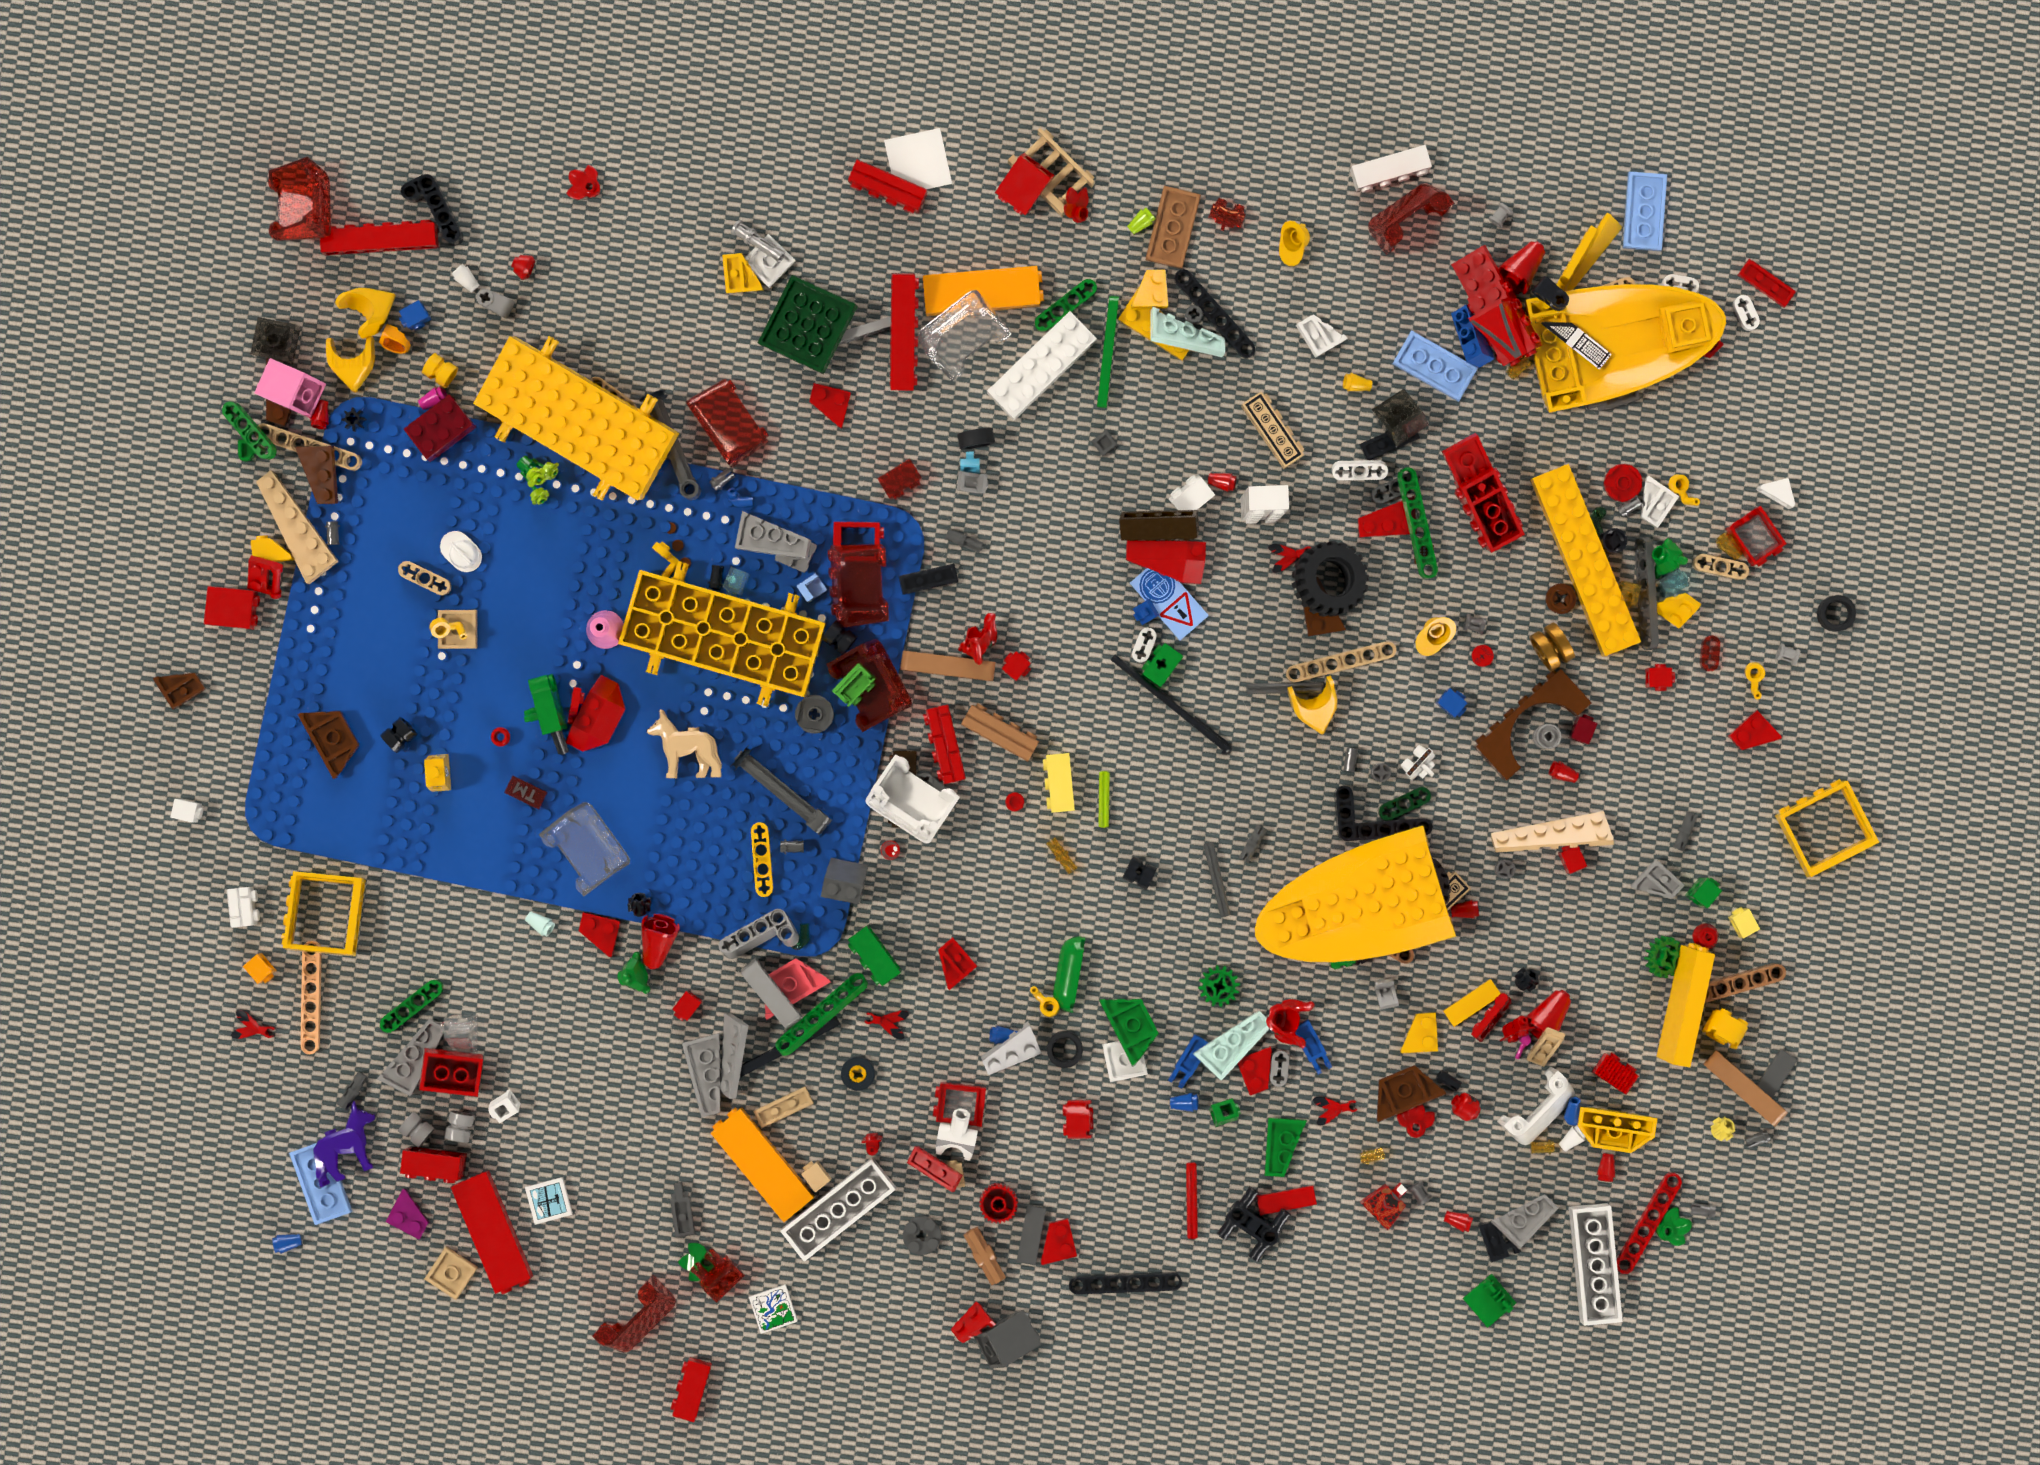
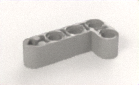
M775 909L723 938L719 942V950L726 958L735 959L776 935L785 946H795L799 941V935L788 915L781 909ZM784 917L782 922L777 923L778 918ZM767 926L766 930L760 933V929ZM792 933L790 938L785 939L786 934ZM746 936H750L748 941L743 942Z
M754 958L741 969L742 976L786 1030H789L803 1019L798 1010L768 975L767 970L758 958Z

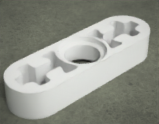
M1381 460L1337 461L1332 466V474L1337 480H1381L1387 476L1388 468L1386 463ZM1349 466H1351L1352 475H1349V471H1342V474H1338L1336 470H1339V467H1343V470H1349ZM1358 466L1365 468V472L1361 475H1357L1354 472ZM1378 466H1381L1383 469L1380 471V474H1377L1375 471L1378 469Z

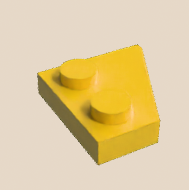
M743 253L722 255L726 293L763 290L762 284Z
M1146 270L1134 301L1131 304V309L1168 308L1165 270Z
M1683 593L1676 597H1667L1662 602H1657V613L1677 628H1680L1700 608L1701 603L1687 593Z
M1435 1012L1415 1014L1400 1053L1438 1051Z

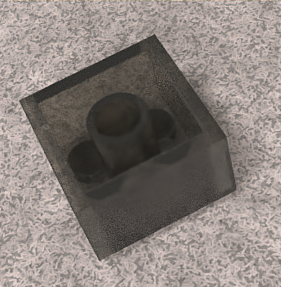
M258 317L250 355L265 360L271 358L280 363L293 365L301 328L296 324Z
M1402 389L1372 409L1377 423L1396 446L1429 426L1423 411L1405 389Z

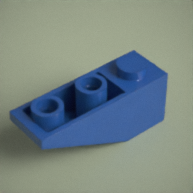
M1466 304L1451 313L1466 362L1480 368L1495 359L1486 337L1469 321L1468 318L1474 314L1470 311L1468 305Z

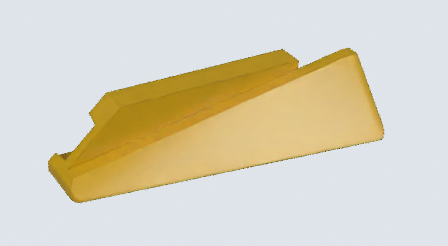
M1606 213L1597 228L1590 226L1587 229L1556 284L1564 292L1571 291L1577 286L1622 229L1621 224L1611 214Z

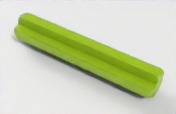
M1108 771L1099 772L1098 826L1100 828L1109 827L1110 773Z

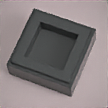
M1107 429L1091 441L1102 457L1118 446Z

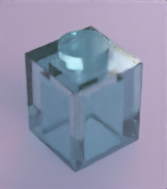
M730 567L723 585V589L727 590L725 594L737 597V594L742 596L750 574Z
M1680 569L1656 581L1665 598L1670 597L1689 585L1687 583V575L1684 571H1680Z

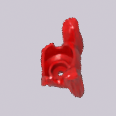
M988 613L985 616L982 631H979L977 626L968 628L965 641L960 643L958 647L960 652L973 657L977 665L982 664L983 655L987 648L995 645L997 642L995 613Z
M1294 999L1284 1000L1281 1004H1276L1270 1008L1269 1017L1266 1019L1267 1026L1275 1033L1274 1036L1278 1041L1304 1048L1306 1046L1305 1039L1296 1035L1300 1023L1299 1012L1311 1011L1315 1004L1312 1001L1306 1003Z

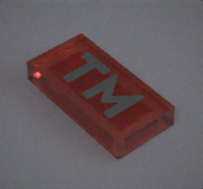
M512 775L504 793L540 809L548 792Z

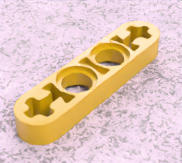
M758 822L751 828L755 889L759 896L767 897L773 892L769 829L766 824ZM758 825L765 829V832L762 833V839L766 838V842L760 841L755 843V839H759L758 833H755ZM760 844L765 845L767 848V852L763 856L756 853V848ZM760 864L768 866V872L765 875L759 874L757 870ZM769 876L770 880H765L766 886L770 887V890L763 894V891L759 890L763 883L762 880L758 881V877L765 878Z

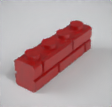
M858 159L848 178L851 188L857 191H861V189L866 190L869 196L876 199L880 196L886 199L885 202L889 205L896 207L898 204L903 206V210L910 214L920 212L928 193L927 189Z
M949 705L926 709V714H923L925 725H929L931 730L927 734L930 744H934L935 747L932 755L934 763H939L940 770H936L939 782L943 781V784L965 780L966 776Z

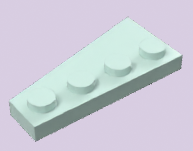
M1152 307L1150 311L1151 341L1223 357L1225 354L1224 337L1203 328L1199 330L1188 321L1183 323L1176 320L1174 315L1169 313L1165 315L1160 313L1158 308Z
M1257 1011L1194 1052L1193 1055L1219 1080H1222L1269 1030L1266 1023L1267 1018L1260 1011Z

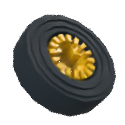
M861 1056L848 1059L841 1069L843 1084L854 1091L867 1089L875 1078L873 1064ZM861 1069L863 1077L854 1078L853 1070Z

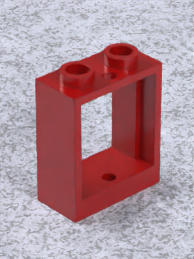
M834 522L833 561L880 562V558H884V546H880V539H884V527H881L880 522ZM842 528H875L874 556H842Z

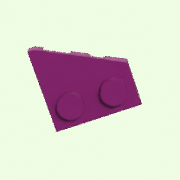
M403 1188L385 1222L420 1240L429 1224V1220L425 1214H422L417 1203L412 1200L407 1189Z

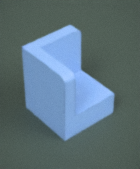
M816 573L797 585V588L808 603L827 591Z

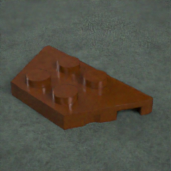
M341 711L297 714L332 778L336 779L360 745Z
M1415 1065L1379 1080L1377 1122L1379 1123L1444 1096L1446 1092Z

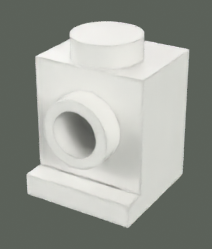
M509 1089L506 1093L490 1102L488 1111L492 1118H496L501 1123L518 1113L521 1103Z

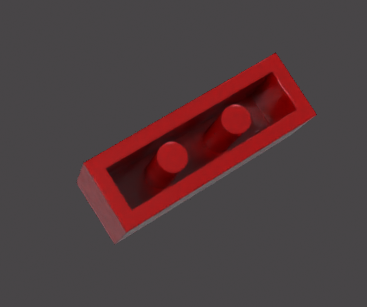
M690 1357L688 1362L684 1361L681 1373H684L683 1380H679L676 1391L679 1394L677 1399H673L670 1410H673V1417L695 1422L712 1363Z

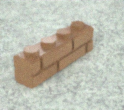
M978 703L976 706L971 705L961 723L962 726L1025 761H1029L1039 743L1036 740L1038 736L1029 731L1026 734L1019 731L1021 727L1013 722H1010L1008 725L1003 722L1004 717L995 712L993 715H990L986 712L987 708Z

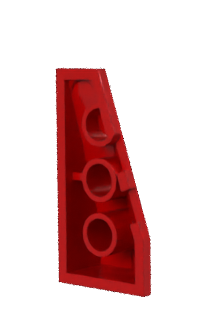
M1126 541L1127 561L1146 569L1149 568L1163 576L1171 577L1180 583L1201 584L1206 559V542Z

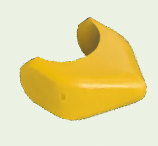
M355 288L341 293L337 297L335 304L339 309L350 308L357 310L366 317L367 321L358 330L359 336L364 339L382 330L396 295L395 293L371 288Z
M367 337L365 349L359 356L352 359L341 358L336 351L333 338H327V362L333 372L354 393L358 391L373 369L375 363L374 337Z
M1331 675L1326 676V687L1323 689V692L1313 699H1301L1295 695L1292 686L1287 687L1289 700L1296 716L1322 735L1325 733L1337 709V695Z

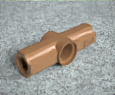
M978 1226L963 1234L973 1252L972 1255L976 1263L984 1271L989 1283L994 1285L1006 1278L996 1260L997 1257L990 1244H987Z

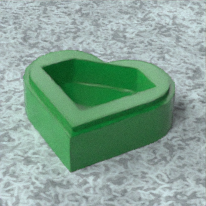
M244 439L238 440L239 459L244 462H250L256 453Z

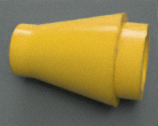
M1354 373L1345 374L1343 389H1347V391H1371L1372 380Z

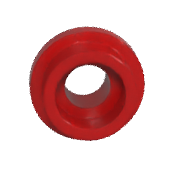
M498 727L491 733V740L496 746H505L510 741V733L507 729ZM500 733L504 735V739L502 741L498 739V735Z

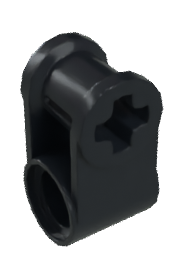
M1546 276L1532 290V293L1538 299L1545 302L1555 311H1562L1569 303L1568 294ZM1561 297L1563 301L1558 305L1556 301Z

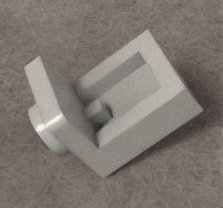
M959 471L957 491L975 494L985 493L988 488V475Z
M1381 978L1374 982V990L1380 1010L1399 1006L1393 978Z

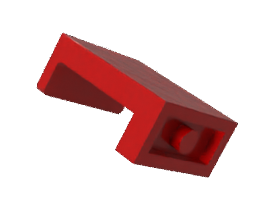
M1023 153L1018 157L995 193L999 195L998 198L1002 202L1011 204L1015 212L1020 215H1027L1055 175L1026 153Z
M208 586L204 624L254 630V626H257L258 615H256V607H259L260 604L258 592Z

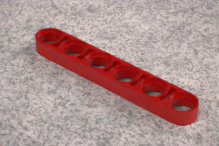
M1673 1172L1667 1173L1660 1182L1616 1259L1617 1270L1620 1273H1631L1681 1187L1682 1180L1678 1174ZM1671 1176L1677 1178V1184L1674 1187H1670L1667 1184V1180ZM1666 1193L1668 1200L1665 1203H1659L1658 1195ZM1657 1210V1219L1650 1220L1648 1217L1649 1211ZM1642 1226H1646L1649 1229V1233L1645 1237H1641L1638 1232ZM1632 1243L1639 1245L1637 1253H1630L1629 1246ZM1622 1260L1629 1261L1628 1269H1620L1619 1264Z

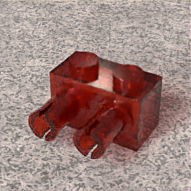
M712 1248L708 1250L711 1255L706 1252L704 1257L714 1267L708 1272L700 1262L695 1263L697 1269L692 1266L690 1271L700 1279L699 1284L704 1292L717 1303L745 1275L740 1267L727 1255L722 1258Z

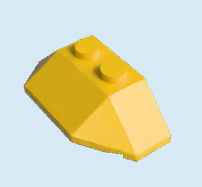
M1580 1107L1577 1126L1593 1148L1632 1153L1655 1138L1657 1118L1622 1111Z

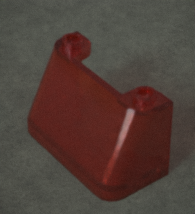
M308 156L269 170L268 185L278 194V222L275 221L270 224V236L276 241L322 239L330 236V181L327 173Z
M1423 183L1373 217L1368 224V229L1385 255H1388L1403 238V230L1399 223L1421 208L1424 209L1427 215L1437 213L1442 217L1450 211L1455 203L1446 192L1428 183Z
M723 379L686 401V404L727 464L732 468L769 443L767 440L769 435L764 427H758L734 392L737 388L731 379L729 381Z
M877 639L865 642L826 664L829 674L837 680L843 679L858 663H862L877 678L874 681L876 685L869 692L865 691L861 695L863 699L856 705L860 712L856 715L855 722L862 732L912 706V700L882 643Z
M652 1274L638 1291V1299L644 1307L624 1327L619 1322L613 1325L604 1322L592 1337L605 1347L627 1353L673 1309L676 1303L675 1297Z

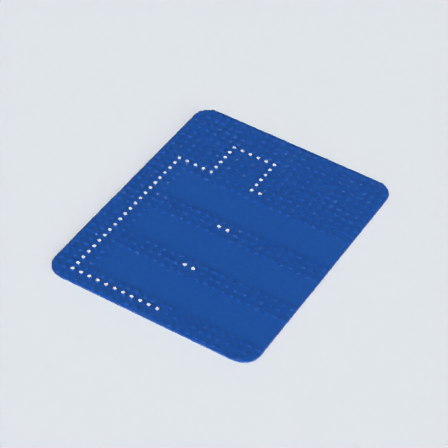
M355 397L342 402L329 417V425L326 426L322 443L334 445L359 455L362 458V466L356 471L336 466L338 503L317 504L313 492H311L306 517L326 544L328 543L327 528H325L326 522L338 521V525H340L338 527L339 544L327 545L339 562L311 584L305 582L297 564L295 566L245 800V817L250 830L261 841L280 848L642 923V919L647 915L650 918L654 914H662L675 919L674 923L676 925L679 923V931L719 940L769 912L781 909L791 919L799 935L798 943L795 946L787 947L776 935L758 945V948L796 956H817L829 951L842 936L846 926L850 903L821 897L824 877L831 858L859 863L870 807L866 804V798L876 783L902 659V651L904 650L916 593L902 595L898 576L919 572L921 569L924 555V535L919 523L908 512L894 506L733 473L735 478H732L722 486V490L718 489L716 491L710 484L711 478H715L723 471L693 464L688 465L693 477L701 487V495L696 500H687L680 493L679 481L669 459H665L643 500H636L614 486H610L602 501L597 496L594 497L592 495L601 481L597 476L515 428H512L504 443L499 438L496 439L494 437L501 424L470 418L476 428L430 462L426 460L404 431L406 426L429 409L423 410L420 407L372 397ZM352 407L356 409V413L362 410L363 414L361 416L367 419L362 424L364 429L359 427L356 432L352 430V427L346 429L345 425L347 423L341 421L346 415L344 411L350 412ZM354 416V419H351L350 421L354 423V421L358 420V418ZM334 451L335 461L339 458L338 451ZM352 456L348 460V465L354 467L357 464V459L355 456ZM523 456H528L530 459L535 458L543 465L548 461L554 464L556 462L559 463L558 474L554 479H547L543 484L535 485L537 489L543 487L549 493L548 499L540 505L532 504L530 494L533 490L527 485L528 482L520 474L521 470L517 468V462ZM689 485L686 488V494L688 495L693 494L695 491L694 485ZM735 488L742 497H753V506L735 507L727 498L728 489ZM742 511L803 536L816 544L817 548L810 560L807 571L803 573L775 561L776 555L735 549ZM669 522L676 525V531L673 534L667 533L671 529ZM834 522H880L881 527H884V539H880V546H884V558H880V562H834ZM842 528V556H874L875 528ZM452 531H459L470 538L481 550L482 560L479 567L471 572H462L455 568L441 553L440 544L444 535ZM675 540L683 542L684 547L681 551H675L672 548V543ZM662 541L671 548L669 552L679 561L684 557L690 559L691 566L688 568L684 580L688 584L778 610L785 608L788 593L794 594V596L798 595L800 598L795 611L797 615L826 623L824 634L838 620L845 626L846 631L851 630L858 638L845 655H841L836 651L834 645L830 646L823 640L821 642L806 697L819 695L827 699L834 710V719L827 730L813 734L804 731L798 725L795 718L796 707L804 697L775 689V691H772L769 707L763 706V703L759 705L756 704L761 691L759 684L665 657L661 659L658 675H654L652 672L647 673L645 671L651 656L649 653L620 644L609 649L596 647L588 639L586 633L587 623L592 615L604 610L616 613L624 623L639 570L661 576L670 564V562L652 549L656 542L660 544ZM404 561H410L449 580L452 589L445 596L438 595L401 577L398 572L399 565ZM411 565L403 568L405 575L410 573L416 577L417 572L410 569ZM712 565L724 567L721 581L723 586L720 587V590L710 589L709 584H707L710 582ZM674 570V572L670 575V577H669L670 579H671V577L674 576L675 570ZM428 573L421 574V583L427 584L430 581ZM816 573L827 591L808 603L797 588V585ZM435 577L434 583L430 586V588H433V585H435L440 588V592L442 590H446L447 587L445 586V582L440 584L435 581L437 579V577ZM438 610H477V649H438V638L431 634L429 628L430 623L438 618ZM858 663H862L877 678L874 681L876 685L871 691H865L861 695L863 699L856 706L852 704L848 707V704H845L832 690ZM549 674L554 675L566 723L568 722L573 687L581 688V692L585 693L584 703L589 691L600 675L619 684L626 710L607 744L584 752L567 744L569 751L565 755H561L557 752L551 733L542 735L539 720L533 722L524 721V711L535 707L528 679ZM579 704L578 712L583 704ZM660 709L664 710L668 719L679 732L688 731V728H699L700 732H707L715 739L718 755L722 763V777H711L712 769L710 766L706 778H696L700 765L694 752L679 758L677 778H666L669 767L663 750L661 736H653L647 733V729L656 720L660 719ZM814 709L813 712L809 713V715L812 716V720H816V717H820V713L817 712V709ZM341 711L360 745L336 779L332 778L297 714ZM399 717H402L416 731L417 736L410 742L406 741L405 747L396 753L384 742L380 735L387 728H393L392 724ZM567 724L568 728L562 730L565 740H567L572 724ZM498 727H503L510 733L509 743L502 747L496 746L491 740V733ZM500 733L498 735V739L502 741L504 739V735ZM746 747L750 750L753 748L750 752L753 758L812 807L818 808L832 820L821 835H818L807 826L803 818L740 766L736 769L732 765L735 757L741 750L744 751ZM449 754L451 790L431 792L426 787L424 759L429 755ZM517 782L520 783L518 788L522 786L524 790L525 786L528 787L523 798L521 790L512 793ZM532 790H535L532 797L535 800L534 803L525 799L526 796L530 797ZM758 822L766 824L769 829L773 892L767 897L759 896L755 889L751 828ZM758 825V829H755V833L759 835V839H755V843L760 841L766 842V838L762 839V833L765 832V829H762L761 825ZM784 839L786 841L804 840V853H781L780 841H784ZM758 845L756 853L760 856L765 855L767 852L766 846ZM766 864L758 866L759 874L765 875L768 872ZM769 876L765 878L758 877V881L762 880L763 883L759 890L766 894L767 890H770V887L766 886L765 880H770ZM635 893H643L646 898H651V911H647V914L641 917L634 916L633 911L628 912V898H631ZM784 917L778 918L777 923L782 922ZM767 926L762 927L760 933L764 932ZM792 933L786 934L785 939L790 938ZM746 936L743 942L748 941L750 936Z

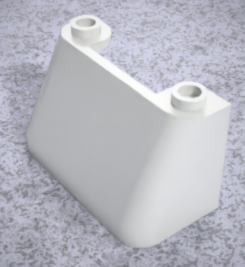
M895 754L866 798V804L921 842L930 843L960 797L952 789H943L939 792L909 772L910 766L908 761Z
M1549 1067L1544 1072L1547 1077V1084L1544 1088L1551 1094L1526 1120L1519 1115L1512 1118L1503 1115L1497 1121L1522 1145L1532 1143L1567 1107L1569 1099L1575 1097V1091L1567 1079L1552 1067Z

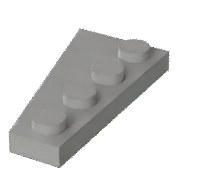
M742 511L735 549L808 559L811 540Z
M724 1013L720 1088L721 1093L726 1097L736 1099L749 1025L732 1013Z
M429 1019L401 1050L398 1056L387 1066L384 1072L380 1074L377 1080L412 1096L420 1082L424 1048L437 1049L447 1027Z
M720 1033L683 1042L682 1046L701 1118L720 1113Z

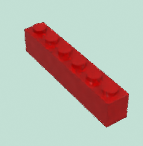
M421 220L420 223L402 221L398 225H394L393 222H384L382 226H375L373 223L363 224V227H356V225H344V228L326 226L325 229L319 230L320 251L324 256L439 248L438 226L432 220Z
M891 273L890 390L914 391V386H917V374H914V367L918 366V355H914V347H918V336H915V328H918V317L915 316V309L919 307V298L915 297V289H919V278H915V273Z

